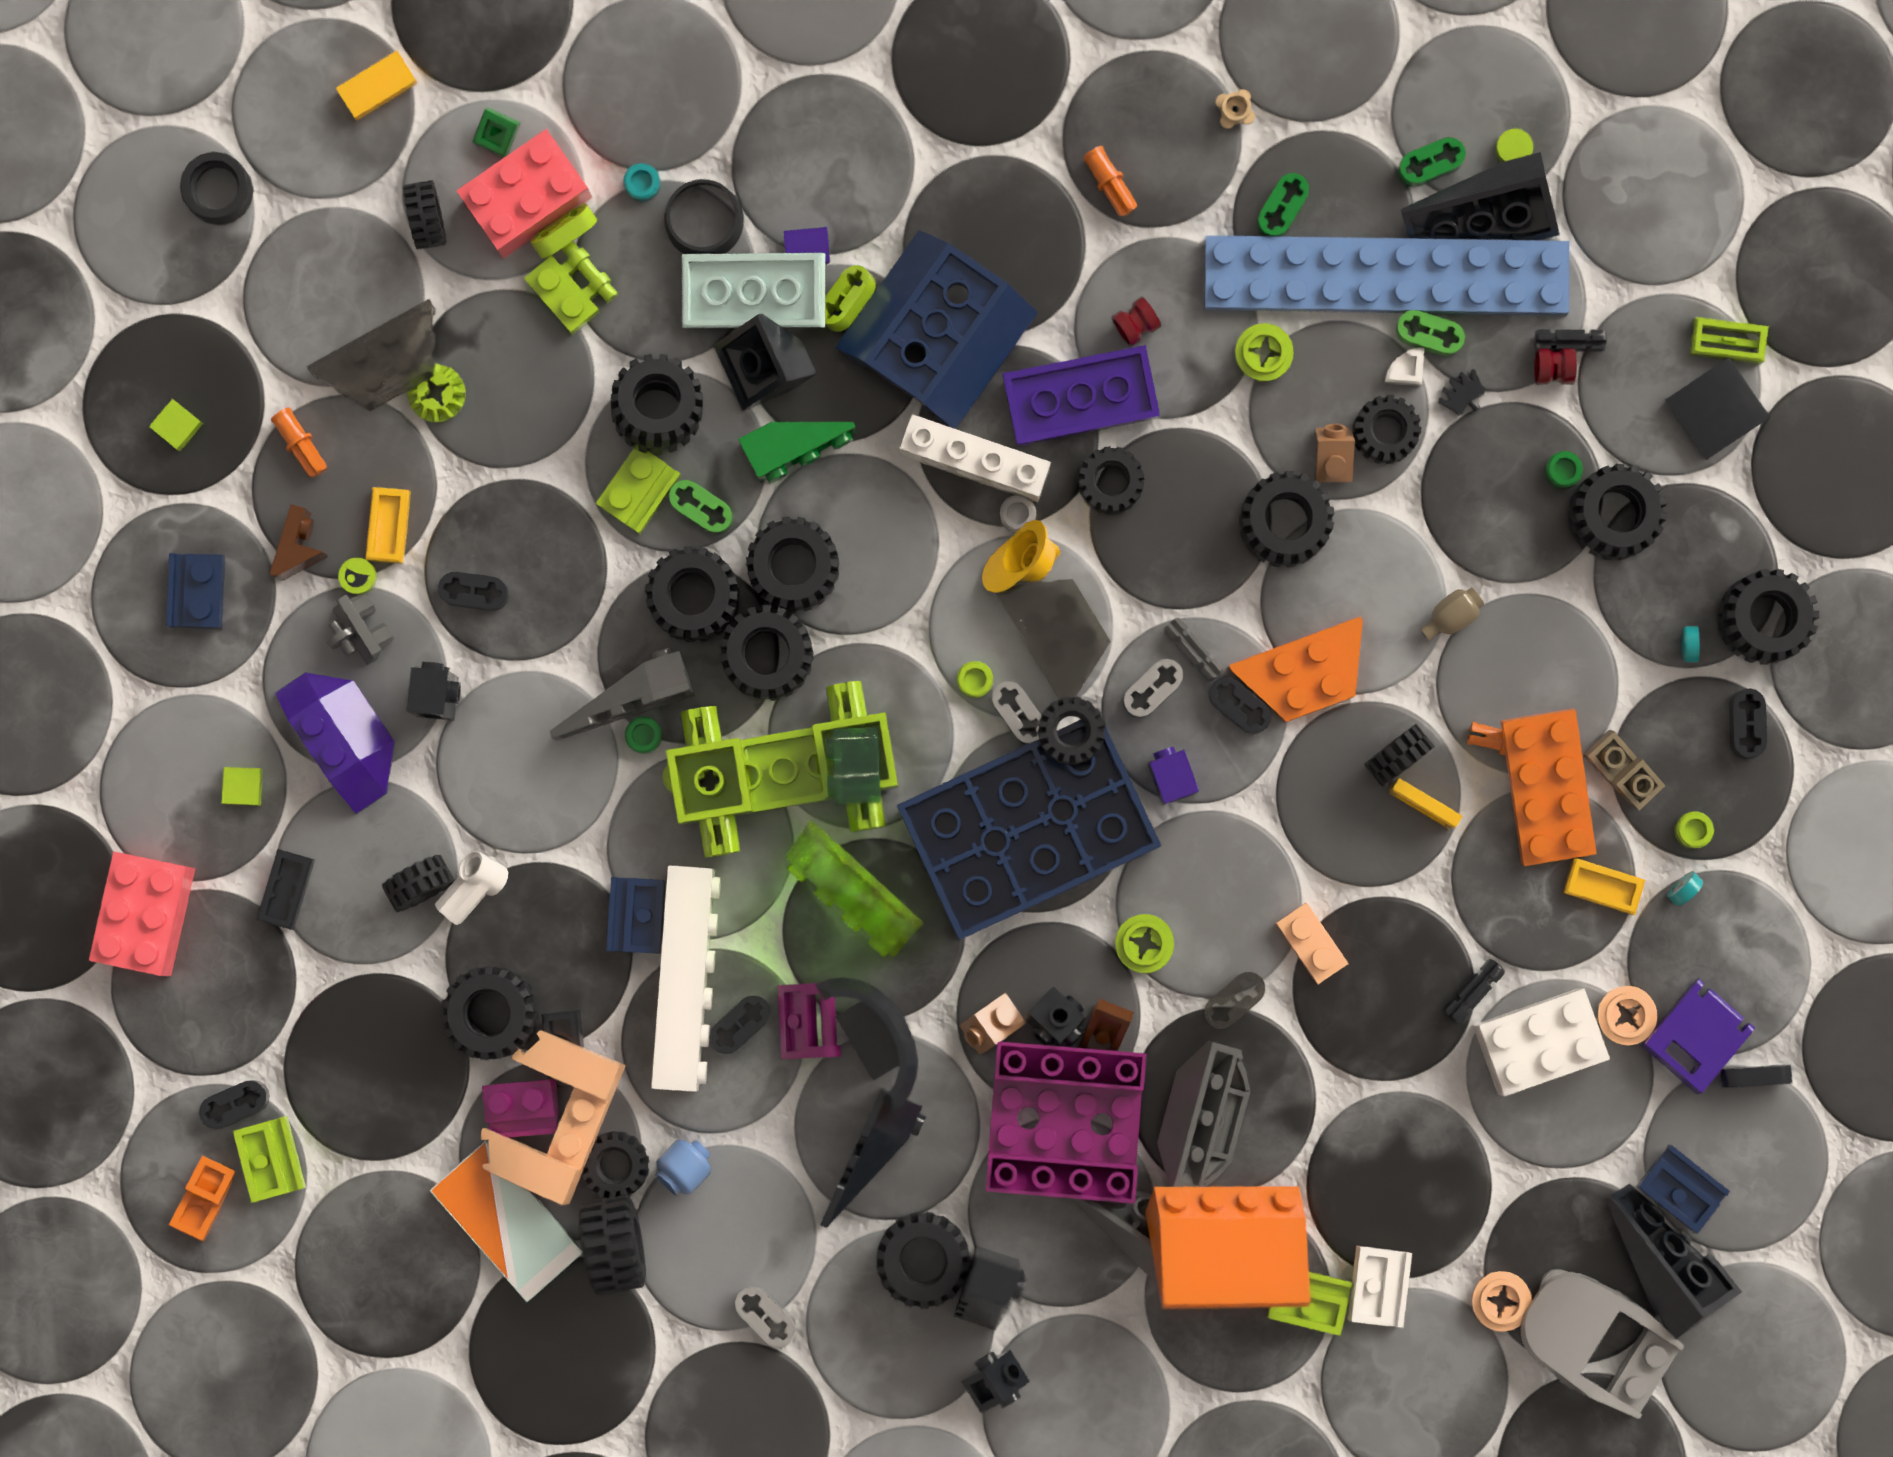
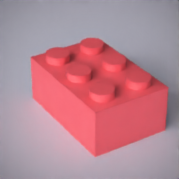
M547 129L456 190L463 203L503 259L529 242L537 233L561 216L592 198L588 187Z
M113 851L89 961L159 976H171L196 868Z

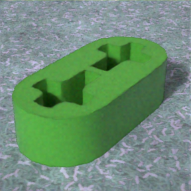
M1417 310L1405 312L1396 324L1395 332L1397 338L1402 343L1415 348H1424V351L1448 357L1456 354L1465 341L1464 331L1459 324ZM1412 319L1418 321L1417 327L1428 331V333L1416 332L1414 337L1407 335L1408 329L1403 327V323L1409 324ZM1446 330H1450L1453 332L1452 338L1457 340V343H1451L1446 348L1442 346L1443 340L1432 336V334L1444 335Z
M690 480L678 481L671 487L669 500L672 507L678 513L711 534H722L731 528L733 514L730 507L724 501ZM689 488L693 489L692 496L700 503L699 506L696 508L688 502L680 506V498L677 493L680 490L687 492ZM707 507L713 512H717L719 508L723 509L722 516L725 522L723 524L717 522L714 526L709 525L710 518L702 512L703 509Z

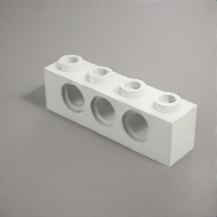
M913 414L900 446V455L1014 495L1025 496L1037 503L1051 464L1050 461Z

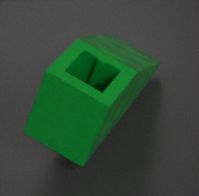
M770 422L739 438L738 441L759 482L767 480L771 484L787 476L788 471L786 469L800 463L801 467L815 462L821 457L819 452L832 446L834 450H837L853 441L852 435L857 433L854 422Z

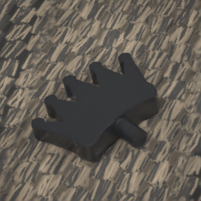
M1472 369L1470 372L1472 380L1465 376L1464 372H1460L1459 378L1462 384L1455 381L1454 378H1450L1449 384L1452 385L1454 391L1443 387L1442 392L1447 396L1448 400L1440 397L1438 403L1454 411L1457 415H1462L1468 405L1476 412L1480 406L1474 400L1485 394V388L1481 385L1476 370Z

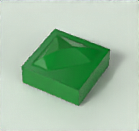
M488 107L484 109L472 142L502 157H506L509 155L520 122Z

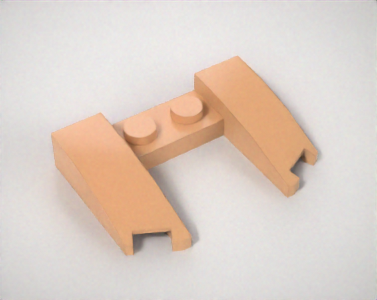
M539 1030L536 1034L540 1040L526 1053L518 1049L511 1059L573 1086L574 1089L547 1154L487 1128H483L481 1140H488L490 1162L483 1164V1169L561 1205H567L572 1199L626 1065Z

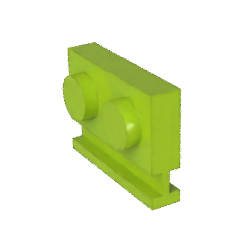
M636 445L597 500L596 505L641 535L668 496L671 487L678 482L682 475L649 451L646 453L638 451V445Z
M288 1116L233 1131L251 1203L306 1188Z
M1309 1272V1307H1269L1267 1318L1341 1336L1350 1289L1353 1283Z

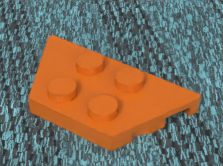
M1360 616L1228 665L1229 671L1252 690L1251 692L1261 701H1264L1285 723L1354 698L1356 694L1363 620Z

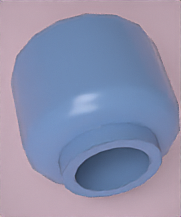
M676 1140L657 1159L656 1166L658 1172L656 1177L674 1195H677L679 1192L691 1194L711 1173V1167L707 1161L710 1153L696 1140L691 1144L685 1140Z

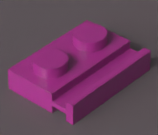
M556 1079L482 1086L485 1123H488L489 1130L508 1138L556 1133L558 1128L557 1116H560Z

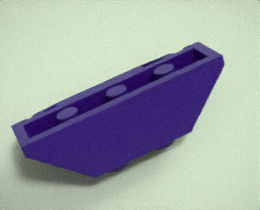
M305 672L275 693L289 723L328 781L355 814H358L388 793L395 740L355 681Z

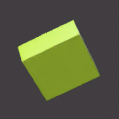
M172 399L149 427L174 448L181 451L203 423Z
M224 767L222 804L261 806L263 769Z

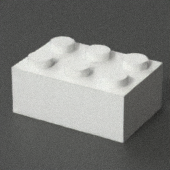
M1574 989L1473 1025L1495 1089L1500 1096L1516 1093L1610 1059L1585 989Z

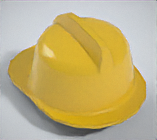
M1032 520L1025 523L1014 536L991 555L982 574V583L987 591L993 593L1003 592L1014 586L1018 581L1038 582L1048 575L1061 551L1056 544L1047 538L1046 526L1041 521Z

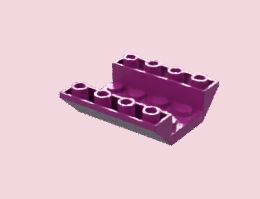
M998 1041L986 1191L1135 1203L1138 1171L1136 1162L1146 1053ZM1025 1107L1034 1108L1039 1114L1037 1125L1031 1129L1023 1128L1017 1121L1019 1111ZM1099 1113H1105L1112 1119V1129L1104 1135L1096 1134L1091 1127L1093 1117Z

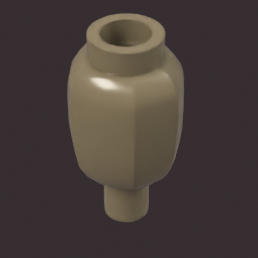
M1472 587L1467 591L1463 589L1455 590L1437 604L1432 612V621L1420 630L1428 641L1440 632L1443 634H1454L1479 617V608L1485 604Z

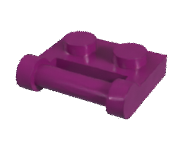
M818 983L778 985L781 1059L841 1057V1045H837L835 997L824 1001L815 985ZM816 994H820L822 1046H818Z

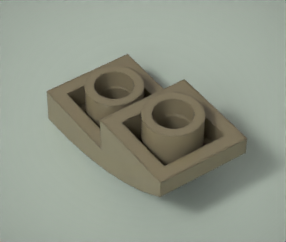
M1608 730L1583 754L1607 782L1638 811L1665 787L1664 783L1645 761L1637 758L1613 730Z

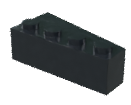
M976 1246L969 1267V1273L967 1274L953 1317L996 1330L1009 1310L1012 1299L1020 1301L1025 1286V1273H1023L1024 1270L1020 1267L1019 1259Z

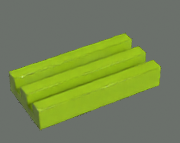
M1700 317L1693 319L1694 330L1691 336L1692 347L1690 348L1689 355L1724 360L1730 357L1732 361L1764 363L1768 326ZM1702 328L1759 335V339L1750 340L1702 334ZM1701 342L1751 348L1757 349V353L1703 347L1700 345Z

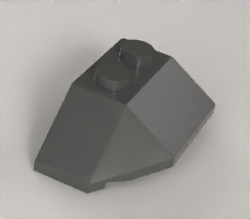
M1208 1041L1176 1071L1157 1141L1169 1186L1208 1187L1232 1163L1251 1092L1247 1073L1242 1063L1243 1056L1241 1050Z

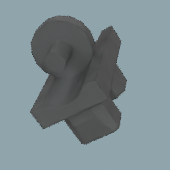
M346 594L337 599L338 605L333 608L338 619L329 624L334 636L327 641V644L331 649L342 646L347 656L352 655L358 650L365 663L369 665L376 661L380 652L392 643L394 636L384 622L371 630L367 628L363 620L373 615L376 611L368 594L349 599Z

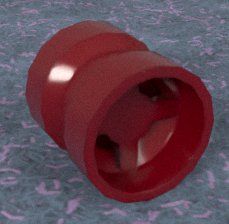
M1140 297L1132 303V308L1128 310L1129 313L1119 311L1111 316L1117 331L1130 347L1140 342L1141 332L1143 334L1147 332L1153 333L1162 327L1158 316L1144 297Z
M1574 348L1562 349L1560 352H1551L1549 349H1536L1534 358L1536 385H1549L1552 381H1559L1561 385H1574L1577 372V359Z

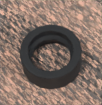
M209 152L200 154L188 163L182 173L180 182L182 199L196 217L209 224L224 225L235 222L246 213L252 203L254 188L251 177L241 163L227 153ZM213 168H223L230 171L237 179L238 192L233 202L221 209H211L204 206L196 194V184L202 174Z

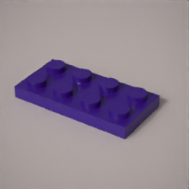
M1146 345L1007 372L1002 375L1017 446L1160 418Z

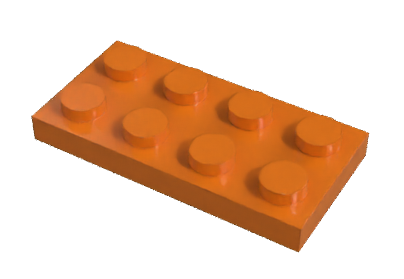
M1570 708L1500 720L1521 864L1523 866H1530L1597 854L1576 710Z

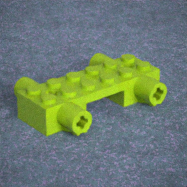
M850 681L825 687L831 722L814 724L811 728L754 738L722 740L716 706L688 709L680 712L686 747L666 750L678 824L699 823L704 858L741 852L735 816L844 797L851 833L886 827L881 791L899 787L886 713L867 715L862 681ZM859 747L860 753L866 752V758L861 759V765L853 766L852 761L846 762L845 760L846 756L851 755V748ZM713 772L715 778H720V782L715 784V790L708 791L706 786L701 787V781L707 779V773Z

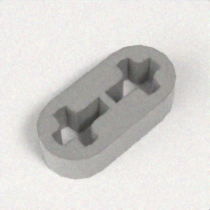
M1162 659L1155 663L1125 693L1123 705L1126 712L1135 718H1144L1150 715L1181 684L1183 671L1180 665L1171 659ZM1160 667L1164 670H1168L1170 667L1174 669L1175 673L1172 676L1175 681L1174 684L1171 685L1165 682L1158 689L1153 685L1160 677V673L1157 671ZM1149 688L1153 694L1146 701V704L1149 706L1148 709L1144 710L1142 707L1136 710L1133 709L1131 704L1134 699L1131 694L1135 692L1138 695H1142Z
M1013 681L999 683L992 693V703L1000 717L1019 742L1027 745L1038 740V726L1036 728L1037 736L1033 738L1030 734L1023 736L1020 733L1023 724L1018 716L1023 713L1029 722L1036 720L1039 723L1042 715L1017 683ZM1006 689L1008 692L1015 690L1018 695L1014 700L1020 710L1014 712L1008 704L1001 706L998 702L1002 698L1000 691Z
M748 1286L739 1292L735 1299V1309L739 1316L770 1346L783 1347L787 1345L795 1332V1325L791 1317L760 1287ZM747 1294L753 1297L757 1294L760 1296L761 1299L758 1305L765 1312L762 1317L753 1309L749 1312L743 1309L746 1303L743 1299L744 1295ZM769 1316L777 1324L784 1321L787 1324L784 1330L787 1337L783 1339L778 1335L773 1339L769 1335L772 1328L765 1319Z

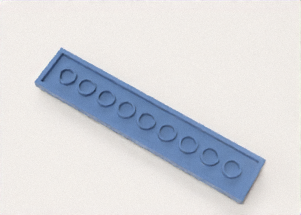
M1206 235L1204 310L1405 313L1417 310L1428 314L1567 316L1569 314V241Z

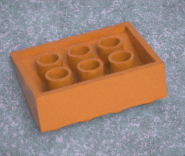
M1299 1186L1154 1187L1145 1214L1162 1309L1309 1307L1310 1287L1306 1217Z

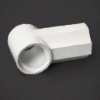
M472 851L461 861L458 870L459 877L434 905L449 921L456 925L461 924L486 895L493 896L503 889L508 879V871L504 866L483 853Z

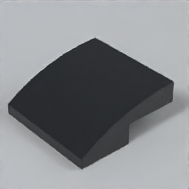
M1730 357L1665 400L1706 460L1771 417Z

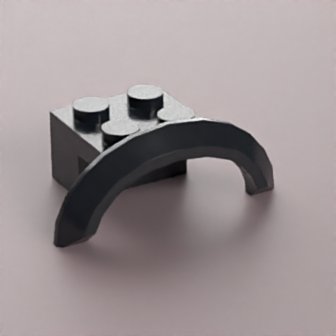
M842 977L827 979L815 984L824 1001L832 997L841 996L861 1001L837 1015L836 1018L873 1081L899 1066L893 1087L888 1094L882 1097L892 1114L905 1103L912 1092L917 1078L918 1055L915 1040L906 1019L891 999L876 987L861 980Z

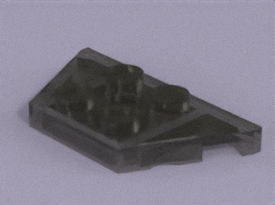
M427 299L306 367L314 378L323 380L331 385L335 391L345 397L352 398L356 404L370 412L434 377L432 351L435 348V334L432 331V325L436 309L431 300Z
M1074 580L1027 582L1026 584H1015L1006 591L995 593L1058 699L1060 700L1062 697L1077 696L1111 641Z

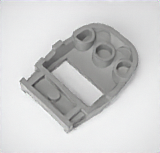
M1564 1272L1549 1278L1536 1293L1526 1309L1521 1322V1339L1525 1349L1542 1367L1547 1368L1560 1380L1559 1382L1572 1390L1637 1419H1640L1642 1416V1409L1676 1354L1684 1348L1680 1341L1675 1339L1669 1331L1627 1295L1581 1273ZM1621 1311L1645 1328L1609 1386L1604 1390L1580 1374L1615 1317Z

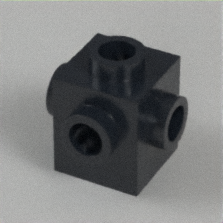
M1053 986L1028 1012L1025 1020L1034 1028L1032 1031L1033 1035L1043 1045L1062 1046L1066 1043L1070 1047L1084 1033L1081 1026L1086 1017L1082 1014L1084 1011L1083 1007L1075 998L1070 995L1065 998ZM1054 1019H1058V1020H1060L1062 1023H1058V1022H1056Z
M1011 1350L998 1356L992 1351L981 1357L974 1363L978 1369L961 1381L980 1413L999 1404L1002 1408L1012 1404L1021 1397L1018 1391L1030 1382Z

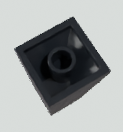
M764 314L754 316L713 345L742 411L787 393L817 374L803 342Z

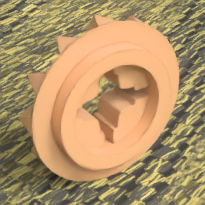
M1621 986L1607 992L1606 996L1598 1004L1597 1021L1603 1034L1617 1044L1635 1045L1641 1043L1655 1029L1657 1023L1655 1003L1645 991L1637 987ZM1617 1003L1625 1009L1639 1006L1632 1015L1637 1028L1628 1022L1615 1025L1621 1016L1619 1007L1616 1005Z
M1507 1271L1490 1272L1478 1281L1471 1295L1473 1312L1478 1320L1489 1329L1501 1332L1519 1327L1523 1315L1532 1301L1531 1293L1526 1283L1517 1275ZM1505 1285V1297L1517 1303L1516 1305L1503 1306L1498 1317L1497 1305L1486 1299L1487 1297L1499 1296L1500 1290Z

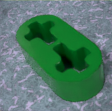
M1447 137L1413 150L1401 160L1398 167L1399 178L1407 186L1417 187L1453 173L1460 168L1465 160V147L1458 139ZM1443 147H1447L1449 152L1454 150L1457 152L1453 163L1450 164L1448 159H1443L1439 162L1435 161V158L1443 153ZM1410 161H1414L1416 165H1421L1425 162L1429 164V166L1422 169L1420 177H1417L1415 173L1408 174L1406 171L1410 166Z
M1288 173L1278 181L1257 220V228L1263 236L1283 237L1307 199L1309 184L1306 178L1297 173ZM1293 183L1299 185L1298 192L1301 196L1294 195L1289 204L1283 202L1287 192L1283 186L1290 187ZM1278 208L1283 210L1284 212L1279 222L1284 226L1282 228L1275 226L1273 230L1267 227L1268 220L1264 217H1273Z

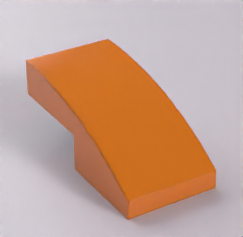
M202 1156L185 1187L186 1193L174 1213L169 1226L204 1243L227 1196L236 1171Z

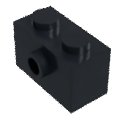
M422 662L421 668L411 667L407 712L418 718L454 721L456 704H459L461 695V683L458 682L459 677L451 673L450 668L444 667L442 663Z

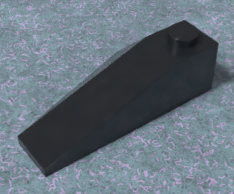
M1541 152L1504 161L1401 209L1409 239L1538 241L1560 235Z
M881 1089L822 1219L821 1226L827 1228L907 1142L910 1134L918 1136L926 1118L925 1115L920 1114L922 1105L907 1099L900 1108L891 1114L882 1099L883 1096L888 1094L889 1090Z

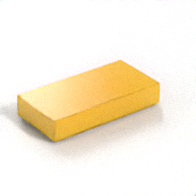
M397 50L336 87L355 120L358 121L415 86L418 82Z
M372 488L365 557L367 561L404 564L411 496L409 490Z
M1400 778L1394 780L1388 790L1392 796L1447 829L1457 827L1463 817Z
M1573 858L1563 894L1635 915L1646 880Z

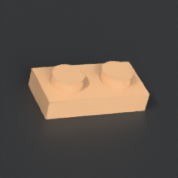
M1304 903L1275 923L1316 984H1320L1349 964L1308 903Z

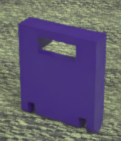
M1699 978L1688 987L1655 1027L1652 1034L1641 1044L1646 1051L1696 1094L1704 1092L1755 1029L1750 1022L1745 1024L1741 1030L1737 1029L1744 1017L1711 988H1708L1702 996L1697 994L1705 984ZM1673 1041L1699 1065L1694 1066L1688 1072L1664 1050Z

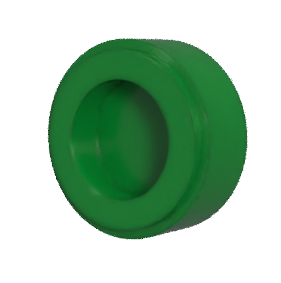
M1570 451L1555 453L1545 465L1546 479L1552 486L1559 489H1567L1574 486L1583 474L1582 461L1576 454Z
M637 717L627 725L625 740L633 751L640 754H648L660 746L662 730L655 720L649 717Z

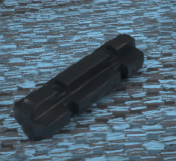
M1538 329L1534 335L1535 349H1549L1550 351L1551 348H1555V351L1572 348L1575 351H1585L1586 348H1590V351L1602 352L1605 350L1607 336L1604 330H1590L1589 333H1585V330L1556 329L1555 333H1551L1550 329Z
M1488 959L1480 968L1482 972L1480 974L1475 973L1457 993L1459 998L1456 1001L1452 999L1445 1007V1013L1454 1022L1461 1023L1469 1015L1467 1010L1469 1008L1474 1009L1493 988L1490 984L1492 982L1497 983L1502 978L1505 971L1496 961Z

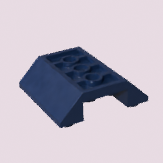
M919 230L835 349L862 368L866 369L868 366L924 405V410L944 425L956 429L1038 312L1008 283L944 240ZM955 285L963 286L968 292V298L960 304L952 303L947 297L948 290ZM914 344L920 345L925 349L926 357L922 362L911 363L904 355L906 349Z

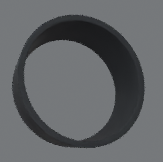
M709 179L689 181L680 186L668 202L665 212L666 233L674 247L683 254H725L735 246L743 231L744 214L739 200L729 189L716 181ZM698 185H711L724 190L731 198L735 208V221L730 233L719 243L708 247L692 246L682 241L674 232L670 222V208L675 199L685 190Z

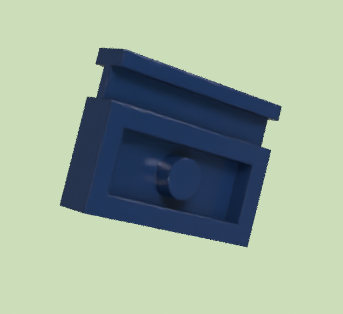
M169 553L167 627L222 629L225 556L216 554Z
M611 877L606 951L661 954L666 880Z
M1668 1144L1665 1148L1666 1150L1660 1158H1657L1636 1187L1692 1232L1698 1234L1730 1191L1673 1145Z

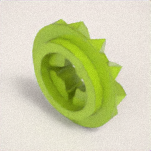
M1268 323L1253 325L1246 329L1237 341L1235 347L1236 363L1245 376L1256 379L1258 382L1274 381L1287 372L1292 363L1294 355L1292 341L1287 333L1276 325ZM1266 338L1268 339V350L1280 356L1268 357L1263 367H1260L1259 355L1249 350L1260 349Z
M439 364L421 367L410 378V384L406 392L410 407L415 414L426 421L436 423L447 421L457 415L463 407L466 397L465 385L458 373L451 367ZM431 380L438 388L446 387L441 393L443 406L434 398H426V395L430 393L428 381Z
M1139 914L1129 918L1121 925L1116 934L1115 948L1119 959L1126 967L1139 973H1151L1161 969L1170 960L1174 951V937L1170 927L1159 917L1150 914ZM1151 928L1149 933L1151 935L1150 941L1159 946L1160 950L1147 949L1142 958L1138 959L1140 954L1138 952L1139 946L1134 944L1133 941H1129V938H1142L1147 929Z

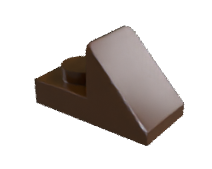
M290 505L269 573L276 579L284 581L328 557L327 554L320 550L302 546L303 540L307 541L310 538L314 520L310 519L312 513L303 507Z
M1099 998L1098 1003L1093 1008L1078 1048L1118 1051L1134 1012Z

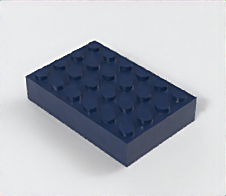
M1079 720L1057 730V735L1063 743L1076 745L1085 738L1086 727L1083 721ZM1106 726L1102 746L1093 757L1084 763L1068 765L1056 762L1055 759L1050 758L1046 754L1038 739L897 805L959 941L1162 846Z

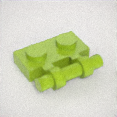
M572 241L561 249L568 257L564 264L560 265L551 255L524 279L566 329L574 335L600 313L599 309L592 302L597 295L600 294L609 303L617 297L618 293L611 286L612 280L605 272L600 273L591 263L588 252L583 247L579 249ZM577 270L590 282L583 290L570 277Z

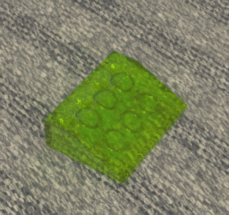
M812 820L786 854L785 858L791 862L786 869L800 882L803 883L808 878L818 888L813 893L829 908L833 903L837 904L845 912L841 919L856 933L862 927L872 937L868 944L882 957H885L888 953L895 957L924 926V923Z

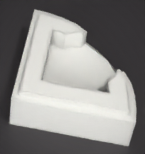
M1424 348L1411 349L1397 357L1387 370L1384 384L1421 386Z

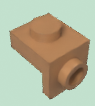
M1327 424L1324 428H1315L1317 442L1315 480L1318 482H1352L1355 449L1352 429L1346 428L1341 424Z
M1004 993L961 1023L960 1028L964 1032L967 1043L981 1055L997 1045L998 1041L1001 1042L1025 1025L1026 1022L1007 994Z

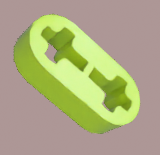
M581 204L537 233L530 243L540 258L549 257L588 231L597 222V218L588 204Z
M853 265L846 268L825 296V325L832 331L839 332L847 329L875 291V279L863 266ZM855 281H857V282L863 281V283H862V285H861L860 287H858V286H856V285L852 286V284H853ZM834 310L842 311L839 316H831Z

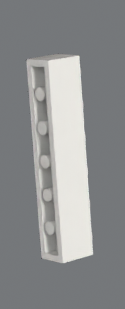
M668 866L651 1089L696 1092L699 1091V1084H706L707 1062H701L702 1047L709 1046L710 1025L704 1024L705 1010H711L713 988L706 987L707 973H714L715 951H710L709 945L710 936H717L718 914H712L713 899L720 898L721 877H715V870L712 868Z

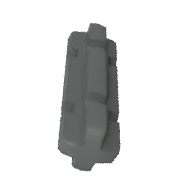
M1180 618L1173 619L1165 627L1164 632L1172 641H1177L1178 644L1176 646L1195 667L1198 666L1201 669L1199 672L1207 681L1214 680L1222 673L1223 667L1215 658L1211 659L1209 657L1211 653L1192 632L1188 633L1186 630L1188 627Z

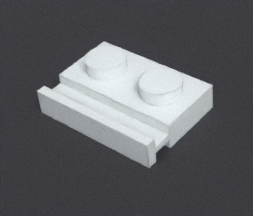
M1356 1246L1352 1276L1353 1284L1350 1292L1347 1320L1403 1328L1412 1253Z

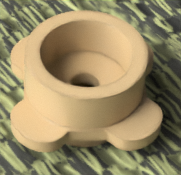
M1239 90L1228 95L1220 94L1217 97L1216 106L1221 111L1220 124L1223 128L1231 129L1236 124L1244 123L1245 125H1250L1253 123L1255 113L1251 110V95L1248 91ZM1234 106H1237L1239 108V111L1233 112L1232 108Z

